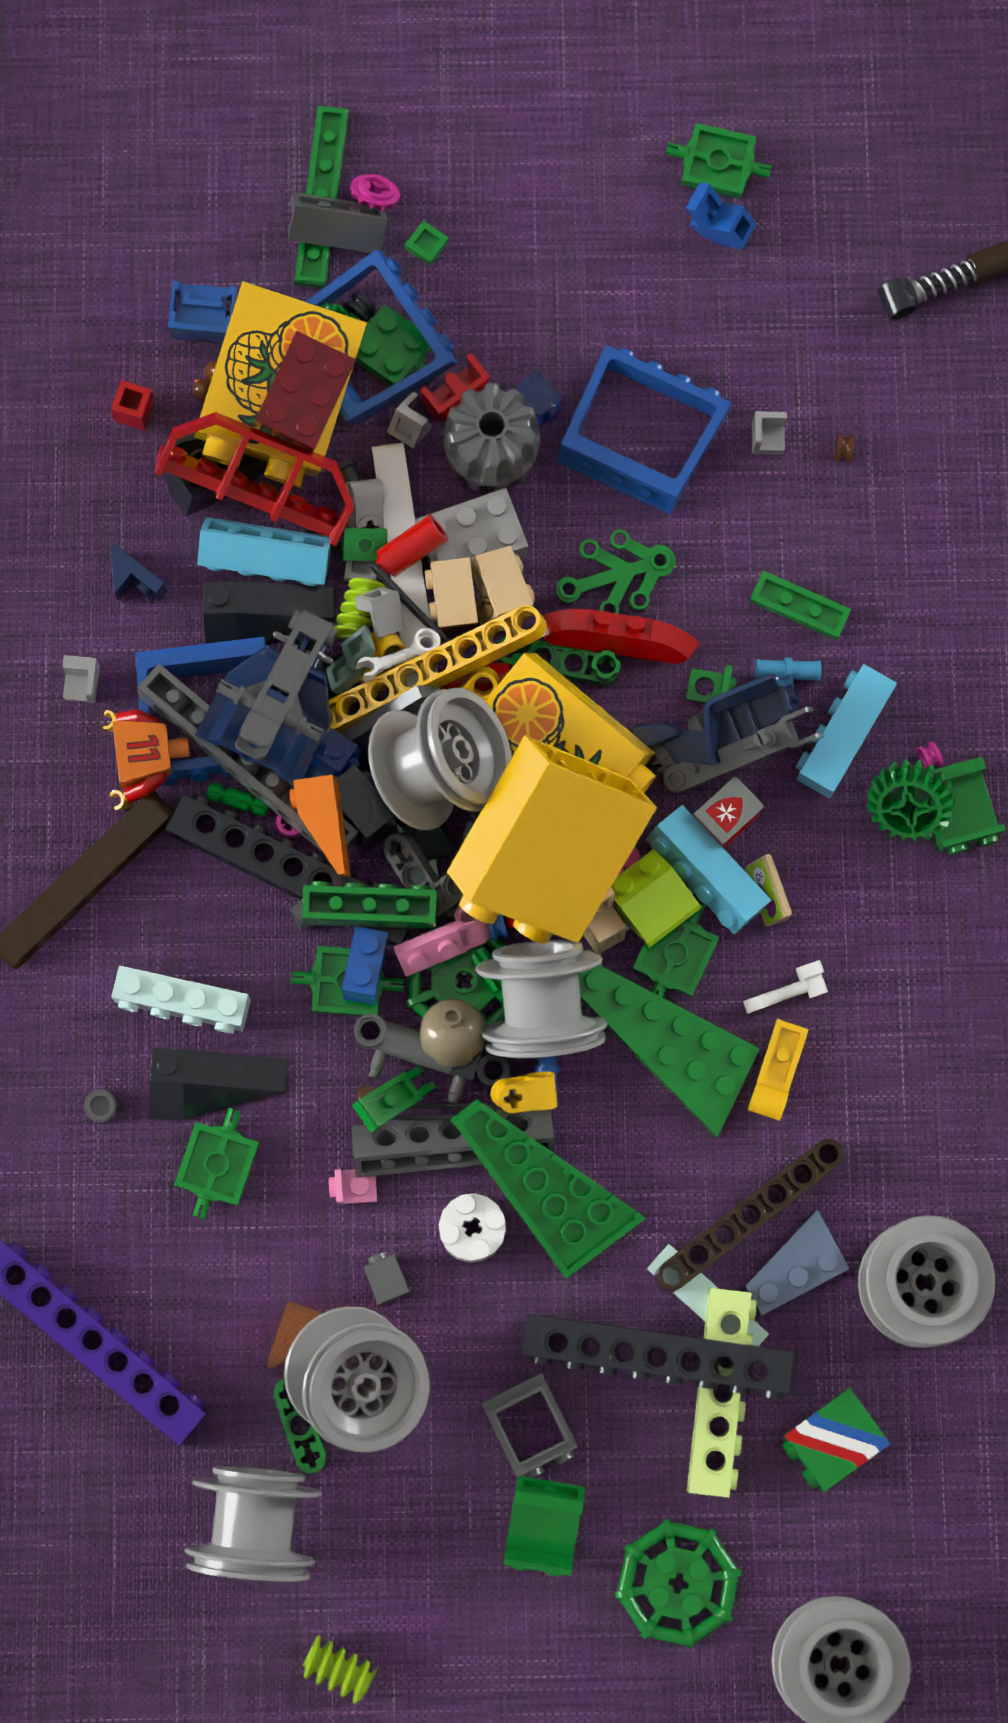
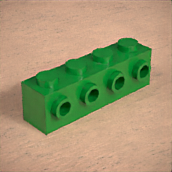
M316 881L312 882L311 885H303L302 920L305 925L436 929L437 890H431V887L426 885H412L411 889H398V886L394 884H378V888L364 887L362 883H345L344 887L331 886L329 882Z

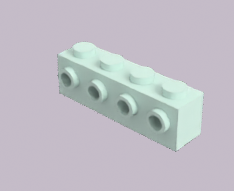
M120 965L111 996L114 1002L119 1004L118 1008L122 1010L137 1012L138 1008L151 1011L150 1015L154 1017L170 1019V1015L183 1018V1023L199 1027L202 1026V1022L215 1025V1030L234 1034V1030L244 1031L251 1002L249 995Z

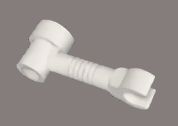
M422 628L416 633L413 644L410 647L380 658L363 657L358 661L356 669L362 667L370 668L371 672L365 673L362 681H372L383 670L408 662L438 647L441 642L440 636L433 629Z
M818 960L796 968L800 981L743 1001L747 1014L804 993H808L809 998L828 992L822 976L824 969L821 961Z

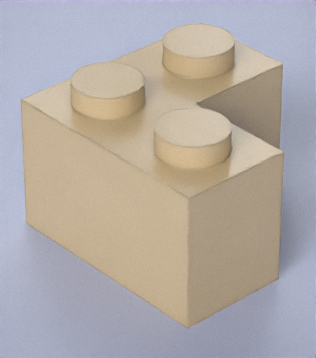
M511 546L479 554L473 558L471 571L479 594V598L476 601V611L480 626L520 606L534 605L533 590L529 584L525 583L522 575V562L518 555H514Z
M470 557L431 562V570H425L427 590L433 589L434 593L433 602L428 604L430 619L436 623L439 629L477 624L478 619Z

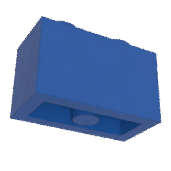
M355 926L342 987L343 999L376 1005L388 947V932Z

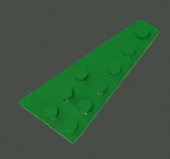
M601 965L578 973L581 1001L595 1015L606 1019L608 1022L607 1026L613 1031V1034L635 1053L634 1055L686 1106L685 1108L693 1116H696L713 1137H718L760 1048Z
M478 1099L450 1119L565 1278H568L646 1219L639 1212Z

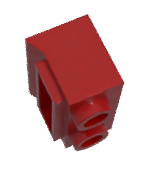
M472 353L466 356L467 368L457 375L452 372L448 373L445 376V383L432 393H430L426 386L420 389L421 403L436 422L447 420L451 407H457L460 404L462 393L470 388L476 392L482 391L487 384V380L490 379L488 373Z

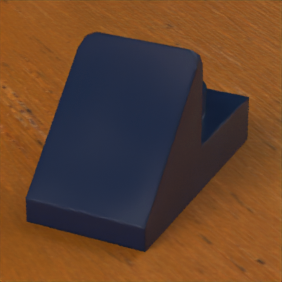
M114 544L110 551L113 589L116 599L119 600L135 582L134 588L146 598L152 595L160 601L167 592L164 582Z

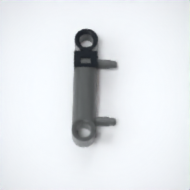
M376 1014L363 1015L354 1026V1034L360 1047L365 1050L375 1051L369 1072V1077L373 1079L379 1078L388 1055L451 1075L453 1080L447 1101L456 1105L459 1097L462 1095L465 1083L473 1084L475 1076L478 1077V1081L483 1087L490 1090L498 1080L509 1078V1063L503 1056L488 1054L481 1058L482 1050L467 1065L458 1067L441 1066L435 1062L434 1058L430 1057L428 1053L426 1055L423 1051L419 1030L382 1019ZM370 1024L378 1026L380 1029L379 1036L375 1040H366L362 1036V1030L365 1026ZM489 1064H497L502 1068L503 1074L499 1079L490 1080L484 1074L485 1067Z

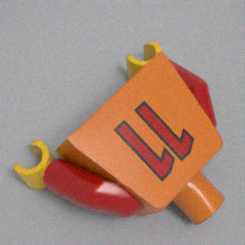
M140 709L118 713L107 710L104 712V716L112 718V722L108 726H103V729L114 733L120 788H125L124 790L112 791L110 797H121V803L114 807L115 810H127L132 806L133 802L148 796L166 782L167 776L172 774L170 759L190 757L188 739H168L166 724L161 723L157 717Z

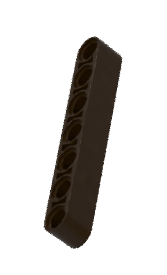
M156 791L142 798L0 933V957L13 970L21 967L166 829L175 812L174 809Z
M824 1139L818 1142L670 1257L655 1272L654 1281L657 1288L665 1293L678 1291L831 1172L843 1160L844 1150L841 1144L834 1139ZM820 1148H828L832 1151L834 1155L833 1163L827 1164L820 1159ZM794 1168H803L808 1173V1182L806 1184L798 1183L794 1179ZM775 1187L781 1191L783 1200L780 1204L772 1203L768 1199L767 1191L769 1188ZM749 1207L756 1212L757 1221L755 1224H748L743 1221L741 1217L743 1208ZM723 1227L730 1232L731 1241L729 1244H721L717 1241L715 1237L717 1228ZM699 1248L704 1252L705 1262L702 1265H696L691 1262L689 1258L690 1249ZM672 1268L678 1272L679 1282L677 1285H669L664 1281V1269Z

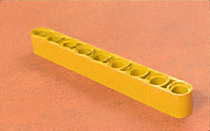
M528 605L520 606L375 677L372 681L365 682L328 700L331 723L320 746L343 735L342 732L416 685L433 686L436 690L540 639L546 632V620L536 608ZM528 617H536L535 625L531 629L523 630L524 620ZM500 631H506L505 640L500 644H493L495 634ZM476 645V654L472 658H464L466 648ZM446 659L448 661L446 669L443 672L435 673L437 662ZM411 674H418L417 683L412 687H406L407 678ZM382 688H389L388 697L384 701H378V692ZM354 702H360L359 711L355 715L350 716L348 713L350 705Z

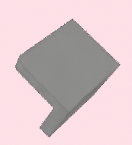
M414 392L397 407L387 430L389 434L413 449L430 432L432 427L427 418L413 410L418 398V394Z
M755 412L752 422V454L784 455L787 412Z
M380 587L355 596L357 609L371 614L375 636L384 637L406 628L398 591Z
M64 655L62 667L66 674L63 692L64 700L96 703L100 670L97 659Z

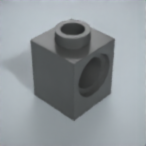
M385 1251L368 1258L369 1264L363 1268L379 1306L410 1293L395 1254L388 1256Z

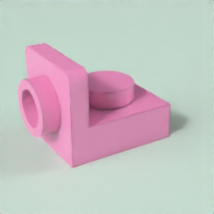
M334 1169L335 1177H329L330 1197H336L337 1205L377 1202L376 1176L356 1178L355 1169Z

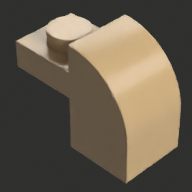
M612 888L609 889L583 934L596 954L604 952L625 939L627 926L613 907L615 892Z

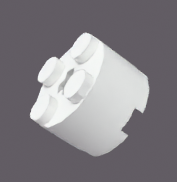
M476 1193L461 1195L450 1201L443 1210L439 1222L440 1238L447 1252L457 1260L468 1263L484 1261L493 1256L501 1247L506 1232L505 1218L499 1206L490 1198ZM473 1220L479 1222L478 1227L482 1229L481 1233H473L471 1237L465 1234L467 1229L463 1228V1225L466 1222L471 1223Z

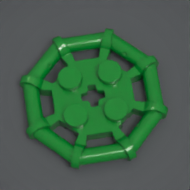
M490 937L485 943L471 948L465 953L424 969L431 972L430 991L421 993L422 970L409 975L408 1000L406 1001L408 1008H412L423 1019V1016L430 1008L426 1002L434 998L437 1002L447 999H459L475 1006L483 1017L485 1027L505 1020L504 1007L502 1005L486 1020L481 1013L494 998L498 1000V994H494L484 978L476 973V966L471 960V955L478 949L483 948L485 944L493 951L506 945L500 939L493 940ZM470 974L473 977L470 980L472 987L470 989L465 987L459 989L456 986L458 984L457 975L466 976Z
M664 1519L662 1524L632 1544H626L618 1591H615L616 1599H620L641 1632L639 1636L644 1639L648 1637L685 1645L689 1649L694 1648L695 1643L726 1622L730 1624L733 1619L731 1613L738 1577L742 1574L741 1569L736 1567L717 1538V1531L712 1528L707 1530ZM674 1536L699 1543L695 1551L675 1547ZM665 1538L667 1549L652 1559H649L643 1553ZM707 1548L722 1570L711 1572L701 1556ZM637 1561L646 1565L642 1586H633ZM677 1573L683 1574V1580L688 1582L687 1588H681L680 1593H674V1587L668 1585L669 1579L676 1578ZM714 1580H724L719 1606L710 1602ZM645 1594L655 1611L649 1618H647L636 1601V1596ZM705 1607L713 1613L712 1616L691 1628L690 1617L698 1614ZM661 1615L680 1619L682 1630L657 1625Z

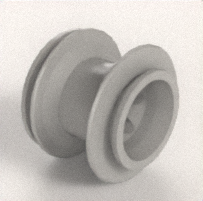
M463 688L443 689L433 692L422 703L418 716L404 710H393L385 713L374 724L368 747L372 777L383 801L401 821L419 830H432L440 827L451 815L454 805L467 811L482 810L512 758L507 735L497 715L481 697Z
M549 940L548 944L531 941L507 945L494 950L492 953L493 959L484 961L476 967L475 971L478 975L502 980L505 1020L488 1025L482 1031V1037L488 1040L485 1044L487 1052L497 1056L514 1058L550 1057L585 1051L605 1042L606 1036L603 1030L608 1025L606 1019L597 1015L582 1013L578 976V973L590 970L601 964L602 957L594 952L583 951L581 943L568 940Z
M926 1215L913 1217L890 1227L870 1244L859 1268L858 1291L865 1314L883 1335L909 1347L929 1348L960 1340L978 1327L992 1304L995 1293V1273L987 1249L972 1231L954 1220L941 1216ZM914 1252H918L923 1256L921 1266H915L911 1262ZM937 1259H943L946 1262L947 1269L945 1272L941 1273L935 1269L934 1264ZM898 1269L906 1273V1281L903 1284L897 1281ZM917 1276L920 1278L927 1276L931 1283L929 1290L926 1288L919 1290L917 1288ZM948 1282L953 1286L954 1292L951 1296H945L942 1293L941 1287L943 1283ZM904 1293H908L913 1297L912 1306L909 1307L903 1301L902 1295ZM927 1300H933L936 1303L937 1309L935 1313H929L925 1309L924 1305Z
M346 1306L320 1314L307 1323L298 1333L290 1346L285 1362V1388L295 1410L307 1422L312 1424L316 1432L326 1441L339 1448L355 1452H373L383 1450L398 1443L418 1424L428 1402L430 1390L429 1373L423 1355L417 1345L405 1333L396 1329L384 1316L366 1308ZM355 1356L354 1362L349 1366H345V1361L349 1357ZM375 1356L376 1364L369 1366V1360ZM341 1377L340 1384L332 1387L333 1379Z
M213 1466L212 1473L218 1474V1478H195L192 1480L194 1486L216 1490L217 1497L212 1542L206 1545L186 1547L185 1553L194 1557V1560L187 1561L186 1568L210 1575L250 1580L293 1582L310 1579V1572L304 1570V1567L314 1565L315 1560L290 1550L296 1498H319L322 1496L320 1490L298 1486L299 1482L305 1481V1475L254 1467Z
M842 1596L821 1597L797 1608L785 1620L778 1631L771 1659L773 1678L778 1692L789 1708L807 1723H885L896 1712L905 1697L911 1670L907 1646L897 1626L875 1607L853 1598ZM838 1632L840 1636L839 1643L835 1646H830L827 1642L828 1636ZM855 1640H861L864 1646L863 1651L859 1654H853L850 1648L851 1643ZM815 1648H818L822 1654L821 1659L816 1663L810 1662L811 1654ZM833 1656L845 1657L846 1666L842 1671L837 1669L831 1671L830 1661ZM860 1665L868 1667L869 1674L865 1679H858L856 1676V1669ZM822 1673L826 1676L827 1682L824 1687L817 1688L814 1684V1678L817 1674ZM842 1682H848L850 1685V1692L846 1696H840L837 1692V1687Z

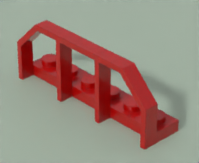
M217 412L174 427L166 445H161L157 454L155 474L161 476L163 471L215 491L217 499L222 500L225 495L270 513V520L277 522L278 517L330 537V544L334 546L337 545L354 509V501L337 461ZM214 425L241 435L226 470L218 468V465L209 459L201 458L199 460L189 456L185 450L174 446L177 439ZM249 439L296 457L280 492L271 484L264 482L258 484L248 480V477L243 473L235 471ZM304 461L332 472L345 503L340 516H337V513L330 508L312 506L298 495L291 494L288 496Z

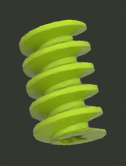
M369 578L350 579L348 586L351 590L345 592L344 598L347 602L341 604L340 610L342 613L337 616L336 622L338 625L334 627L338 630L335 636L338 640L344 642L364 625L373 627L372 619L370 618L371 614L357 609L355 596L380 587L388 588L385 584Z
M317 1635L303 1664L305 1666L304 1678L308 1679L316 1672V1684L321 1685L328 1678L329 1691L332 1692L341 1685L340 1696L345 1698L353 1691V1703L357 1704L364 1698L378 1667L370 1673V1661L365 1660L358 1667V1655L355 1653L345 1660V1648L343 1647L333 1654V1642L331 1641L321 1648V1636Z

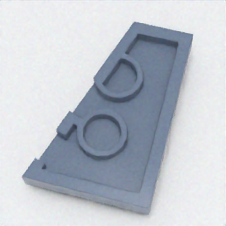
M818 1210L809 1217L798 1231L745 1285L747 1292L751 1293V1300H756V1309L760 1316L849 1269Z

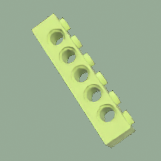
M709 1288L703 1338L752 1345L753 1334L747 1333L748 1321L755 1319L756 1300H751V1293ZM729 1314L736 1316L739 1321L737 1331L732 1334H726L721 1329L723 1317ZM734 1363L728 1368H723L718 1364L720 1373L724 1376L731 1375L734 1370ZM698 1387L687 1491L689 1493L729 1498L730 1490H736L738 1470L733 1469L734 1456H740L742 1436L736 1435L737 1422L744 1421L745 1402L740 1401L741 1393L731 1392L728 1400L720 1402L714 1398V1389ZM719 1416L724 1417L728 1423L726 1432L722 1435L712 1434L710 1431L712 1419ZM712 1451H720L724 1456V1463L718 1469H710L706 1465V1457Z

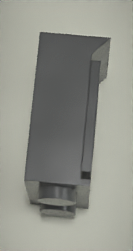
M542 1373L481 1403L517 1478L522 1475L533 1478L544 1472L542 1465L554 1460L555 1464L558 1465L574 1457L572 1450L578 1446ZM541 1391L565 1440L519 1463L496 1413Z

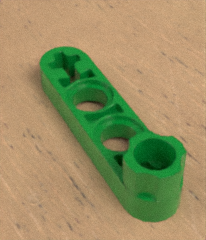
M506 636L503 637L498 642V644L502 643L505 640ZM538 640L526 645V647H530L528 653H535L538 650L548 651L551 655V661L548 664L566 679L598 686L612 685L618 679L620 661L616 659L615 653L611 651L597 653L551 645L548 642ZM525 646L516 651L525 653ZM513 654L512 659L504 656L498 659L500 663H510V668H512L522 655ZM568 657H579L583 663L582 668L577 672L568 671L564 665ZM588 659L592 660L591 676L585 675L588 668ZM603 663L610 664L609 669L612 672L604 674L597 668H602Z

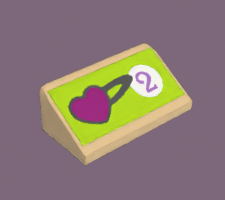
M764 855L745 867V871L771 899L769 904L760 912L764 925L770 927L788 921L792 911L772 855Z

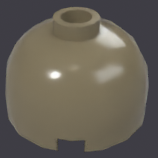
M447 999L436 1003L428 1009L422 1019L420 1041L423 1051L426 1055L428 1053L441 1066L458 1067L469 1064L473 1061V1057L482 1052L485 1046L486 1039L481 1035L482 1031L485 1030L483 1017L475 1006L464 1000Z

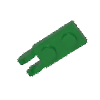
M418 1065L407 1073L402 1072L352 1105L370 1132L375 1131L416 1105L424 1096L436 1088L433 1082L424 1084L419 1090L412 1084L411 1080L417 1079L424 1072L422 1066Z

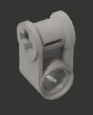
M369 479L347 482V487L354 501V509L347 521L348 528H384V488L381 480Z

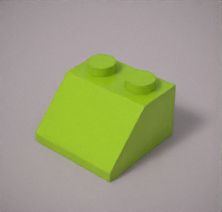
M655 849L617 876L611 886L615 892L614 909L620 918L649 948L701 909L700 904L673 867Z

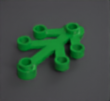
M619 529L610 536L609 541L612 548L615 550L625 549L642 559L628 563L599 548L595 540L587 539L580 545V555L586 560L593 559L611 570L579 580L572 577L562 578L555 587V595L560 602L571 604L577 601L582 592L616 582L608 599L601 604L599 611H603V607L606 605H612L615 613L618 614L619 604L633 576L646 572L639 590L635 591L629 599L630 606L634 610L642 611L649 604V595L658 577L667 576L674 569L676 563L675 555L670 548L664 545H655L648 548L630 539L626 531ZM618 534L624 536L625 544L617 545L614 542V536ZM584 545H593L595 553L587 555L583 550ZM657 555L663 556L666 561L665 565L657 566L654 562V557ZM571 584L575 589L574 594L566 595L563 592V586ZM635 596H643L645 604L637 606L634 603Z

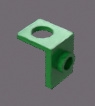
M345 526L340 536V557L347 561H375L378 558L377 550L387 544V529L348 528Z
M726 665L723 674L692 668L686 700L706 703L713 697L735 689L736 678L731 677L732 665ZM701 678L711 680L714 685L713 692L707 696L700 695L695 689V683Z

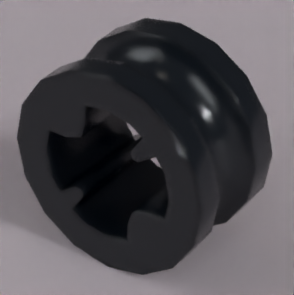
M357 292L352 294V301H346L344 304L349 313H352L363 322L369 320L368 314H374L376 311L374 305Z

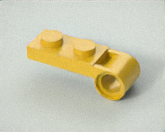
M780 1019L776 1020L748 1111L780 1121L809 1029Z

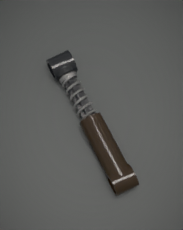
M1008 240L966 256V261L963 260L959 266L953 264L950 269L943 268L938 274L932 272L930 277L922 276L920 281H909L905 277H900L885 283L877 290V293L891 321L902 319L918 309V304H921L922 301L926 302L928 297L934 296L936 298L938 293L944 292L946 294L947 290L951 288L957 290V286L962 284L967 286L969 281L973 280L976 285L1008 274Z

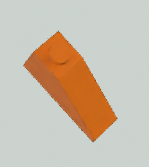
M326 775L293 780L294 789H290L292 808H297L298 815L337 874L343 877L351 876L338 777Z

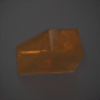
M288 1301L266 1366L275 1369L284 1364L290 1346L298 1333L307 1323L323 1312Z

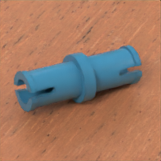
M785 657L784 661L756 659L754 677L756 680L767 674H775L776 677L780 678L788 674H794L796 678L794 680L819 682L821 679V661H793L790 657Z

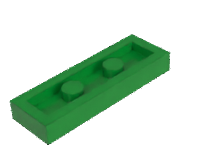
M765 571L762 572L749 601L834 640H838L851 611L848 607Z

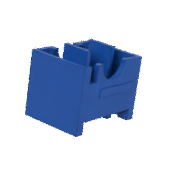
M173 281L168 329L172 338L188 341L205 339L223 344L238 297L237 287H213L181 284L179 281ZM227 300L231 301L230 316H226Z

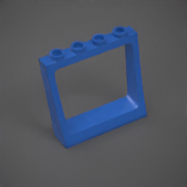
M377 249L305 302L316 306H323L326 302L331 304L375 269H378L435 353V359L430 364L364 402L348 381L339 411L347 422L354 424L364 422L458 364L450 352L454 348L452 342L444 333L439 335L433 326L437 323L434 315L426 307L421 309L416 301L420 297L417 290L409 282L404 284L399 274L403 271L398 262L393 257L387 258L384 252Z
M605 345L561 443L557 462L671 515L728 415L732 402L721 398V394L714 388L701 389L693 385L691 379L685 375L678 374L673 376L664 372L663 367L655 361L645 363L636 359L634 353L627 348L617 350ZM607 371H615L711 416V421L678 477L670 478L579 435Z
M264 637L135 652L138 686L158 664H161L176 678L230 672L266 646ZM139 698V709L152 715L151 707ZM208 756L170 761L172 774L167 776L166 782L162 786L174 785L179 778L190 777V780L194 782H203L208 780L211 774L222 773L226 778L234 777Z

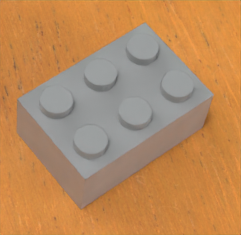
M506 488L431 514L444 529L448 541L426 556L429 567L430 563L434 561L470 557L471 563L476 555L511 546L514 555H518L520 559L528 557V544ZM426 516L415 519V522H419Z

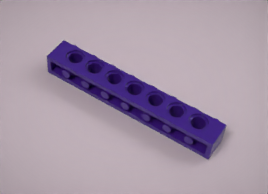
M0 1241V1294L177 1445L183 1446L207 1417L208 1413L203 1410L206 1403L193 1392L186 1396L180 1391L177 1386L181 1382L167 1370L160 1374L151 1365L155 1360L139 1348L137 1352H134L128 1347L126 1343L129 1341V1338L120 1330L113 1327L110 1331L100 1322L104 1317L94 1308L88 1305L84 1309L76 1303L75 1300L78 1298V1295L69 1287L62 1284L59 1288L49 1279L53 1274L43 1265L37 1262L33 1266L24 1259L28 1253L17 1243L12 1241L8 1245ZM15 1267H22L26 1274L24 1281L19 1285H13L9 1279L10 1272ZM41 1288H47L51 1293V1300L44 1307H39L35 1303V1294ZM72 1309L77 1317L76 1323L71 1328L65 1329L60 1323V1316L65 1310ZM92 1331H98L102 1336V1343L96 1350L88 1349L85 1344L86 1336ZM122 1352L126 1355L128 1364L123 1371L116 1372L111 1367V1358L116 1353ZM143 1374H148L153 1379V1388L146 1394L140 1393L136 1387L137 1379ZM167 1396H174L179 1401L178 1411L171 1416L166 1415L162 1410V1402Z

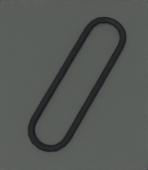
M371 562L369 566L389 589L399 592L400 601L427 628L435 630L443 644L448 642L445 634L377 564Z
M453 1103L416 1104L409 1109L466 1108L472 1103H457L456 1105ZM483 1103L496 1112V1108L493 1105ZM398 1115L392 1120H450L455 1115Z

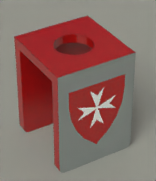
M733 777L698 809L693 817L724 849L759 817L763 804L737 777Z

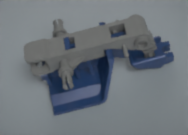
M297 609L288 625L289 628L293 629L290 636L283 635L277 631L273 633L275 638L285 642L282 651L279 652L266 645L228 672L225 679L220 681L216 689L217 694L195 736L215 746L220 744L239 753L248 762H257L277 772L278 777L293 784V780L304 778L330 726L326 674L316 669L321 661L327 664L333 663L332 658L326 656L325 653L328 647L331 646L338 631L333 628L332 623L306 610L301 612Z
M767 674L711 698L704 706V730H684L675 723L665 724L664 722L637 724V726L629 730L655 752L651 759L657 758L658 760L652 764L653 766L662 765L657 772L664 774V784L667 789L673 792L691 790L760 760L771 758L775 754L789 748L803 747L824 738L823 732L813 734L801 740L798 738L793 721L812 713L814 710L812 706L799 710L797 703L800 702V696L793 684V680L796 679L794 674H788L781 678L776 677L775 674Z

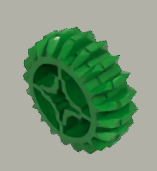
M906 758L902 766L894 761L889 769L883 767L880 770L879 776L873 778L871 788L868 790L867 808L868 811L872 812V822H879V831L890 830V839L896 834L900 835L903 843L908 837L913 838L917 844L921 836L927 841H930L933 833L940 836L944 827H948L951 823L952 815L955 813L956 794L954 791H951V781H944V771L934 773L933 764L925 768L922 767L921 760L917 761L915 765H911ZM903 786L902 789L894 790L893 793H889L891 790Z

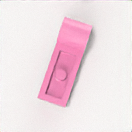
M459 906L454 915L456 921L398 944L393 948L407 977L485 943L491 937L488 924L470 916Z

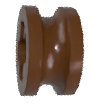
M838 433L835 446V462L845 459L846 463H851L854 435L845 438L843 434Z

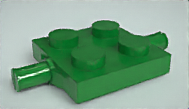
M695 123L692 138L687 143V146L668 142L665 154L683 158L684 172L681 185L697 188L700 182L707 183L718 194L742 199L745 183L751 174L769 179L772 165L754 162L755 136Z
M384 304L376 315L366 322L355 362L389 386H392L425 367L426 365L423 362L431 347L415 325ZM352 313L348 314L349 317L360 320ZM433 378L432 380H430V381H429V384H431V383L433 382V380H435V378Z
M702 903L700 904L701 909L696 914L690 916L650 948L644 943L632 970L648 977L654 983L651 990L652 993L656 994L658 992V996L663 997L666 989L676 990L692 998L720 938L705 931L698 924L706 907Z
M317 946L316 962L312 972L292 970L291 984L310 985L313 993L312 1013L351 1016L376 1014L378 1016L379 1000L383 991L403 993V986L400 985H403L404 978H384L382 971L376 1005L345 1000L342 995V987L351 948Z
M228 1108L223 1127H211L195 1122L174 1185L189 1190L198 1197L192 1214L196 1218L199 1217L202 1220H206L211 1201H223L239 1206L260 1144L257 1141L242 1137L235 1131L242 1114L240 1111L235 1110L234 1113V1109Z

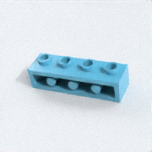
M206 517L200 530L197 565L206 566V568L213 571L224 569L237 571L244 576L257 574L269 576L276 581L289 579L301 581V583L308 586L325 585L329 573L332 544H330V537Z
M865 664L862 665L859 672L852 670L843 687L848 689L843 699L836 697L827 713L832 716L827 727L820 724L816 733L823 732L824 738L815 741L816 745L811 754L805 751L795 768L800 770L796 780L830 799L897 683Z
M683 805L660 822L646 838L652 849H655L673 867L678 876L695 892L697 898L706 904L718 917L720 923L727 927L734 935L754 919L771 901L766 893Z

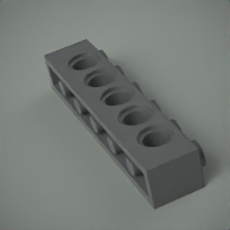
M503 1109L496 1110V1113L555 1153L551 1110L526 1111L515 1114L508 1113ZM397 1120L395 1122H387L373 1132H370L365 1124L351 1126L356 1178L483 1165L451 1120Z

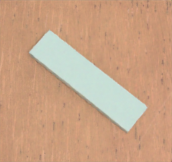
M668 1244L649 1265L647 1270L655 1275L659 1266L676 1254L677 1251ZM666 1268L663 1271V1279L669 1285H677L679 1274L675 1269ZM700 1273L681 1289L674 1292V1294L705 1321L709 1288H719ZM729 1314L723 1317L721 1321L723 1332L726 1334L736 1332L739 1327V1321L736 1316ZM754 1320L748 1321L747 1333L753 1334L752 1345L759 1346L769 1333Z

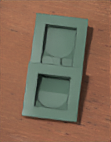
M365 625L341 644L344 655L326 668L331 690L337 695L348 691L368 668L356 669L358 661L363 657L373 658L376 651L370 630Z

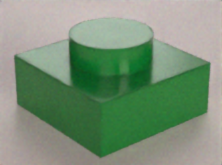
M423 220L406 242L405 249L431 266L449 243V237Z

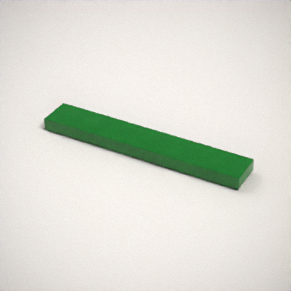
M327 106L317 107L306 189L307 195L338 199L349 109ZM299 242L294 278L296 286L322 289L326 287L331 247Z

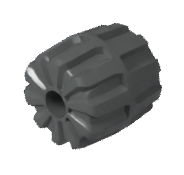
M487 383L482 391L476 392L470 388L462 393L460 404L457 407H451L444 429V448L455 477H463L468 482L469 489L478 493L482 489L494 490V492L503 488L507 489L514 482L521 484L528 477L539 451L540 433L534 409L526 406L524 395L516 389H511L507 392L500 390L499 383Z

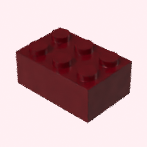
M296 331L253 425L313 452L356 359Z

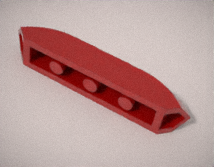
M581 608L559 610L542 615L547 625L543 637L551 645L601 653L602 651H611L615 655L680 664L688 660L700 644L690 634L669 623L639 616Z

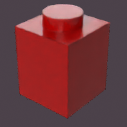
M121 380L111 407L115 422L145 431L155 405L152 389Z

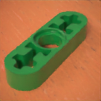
M282 1379L274 1388V1399L298 1468L305 1473L318 1472L326 1463V1452L320 1434L316 1432L312 1424H310L308 1432L304 1435L298 1436L291 1431V1420L300 1414L297 1411H293L288 1416L285 1415L284 1409H289L291 1406L288 1399H281L280 1393L284 1391L285 1379ZM312 1435L315 1436L316 1442L309 1443L312 1452L320 1453V1458L316 1460L317 1466L311 1468L309 1463H302L301 1458L306 1455L304 1445L298 1449L295 1445V1441L306 1440Z

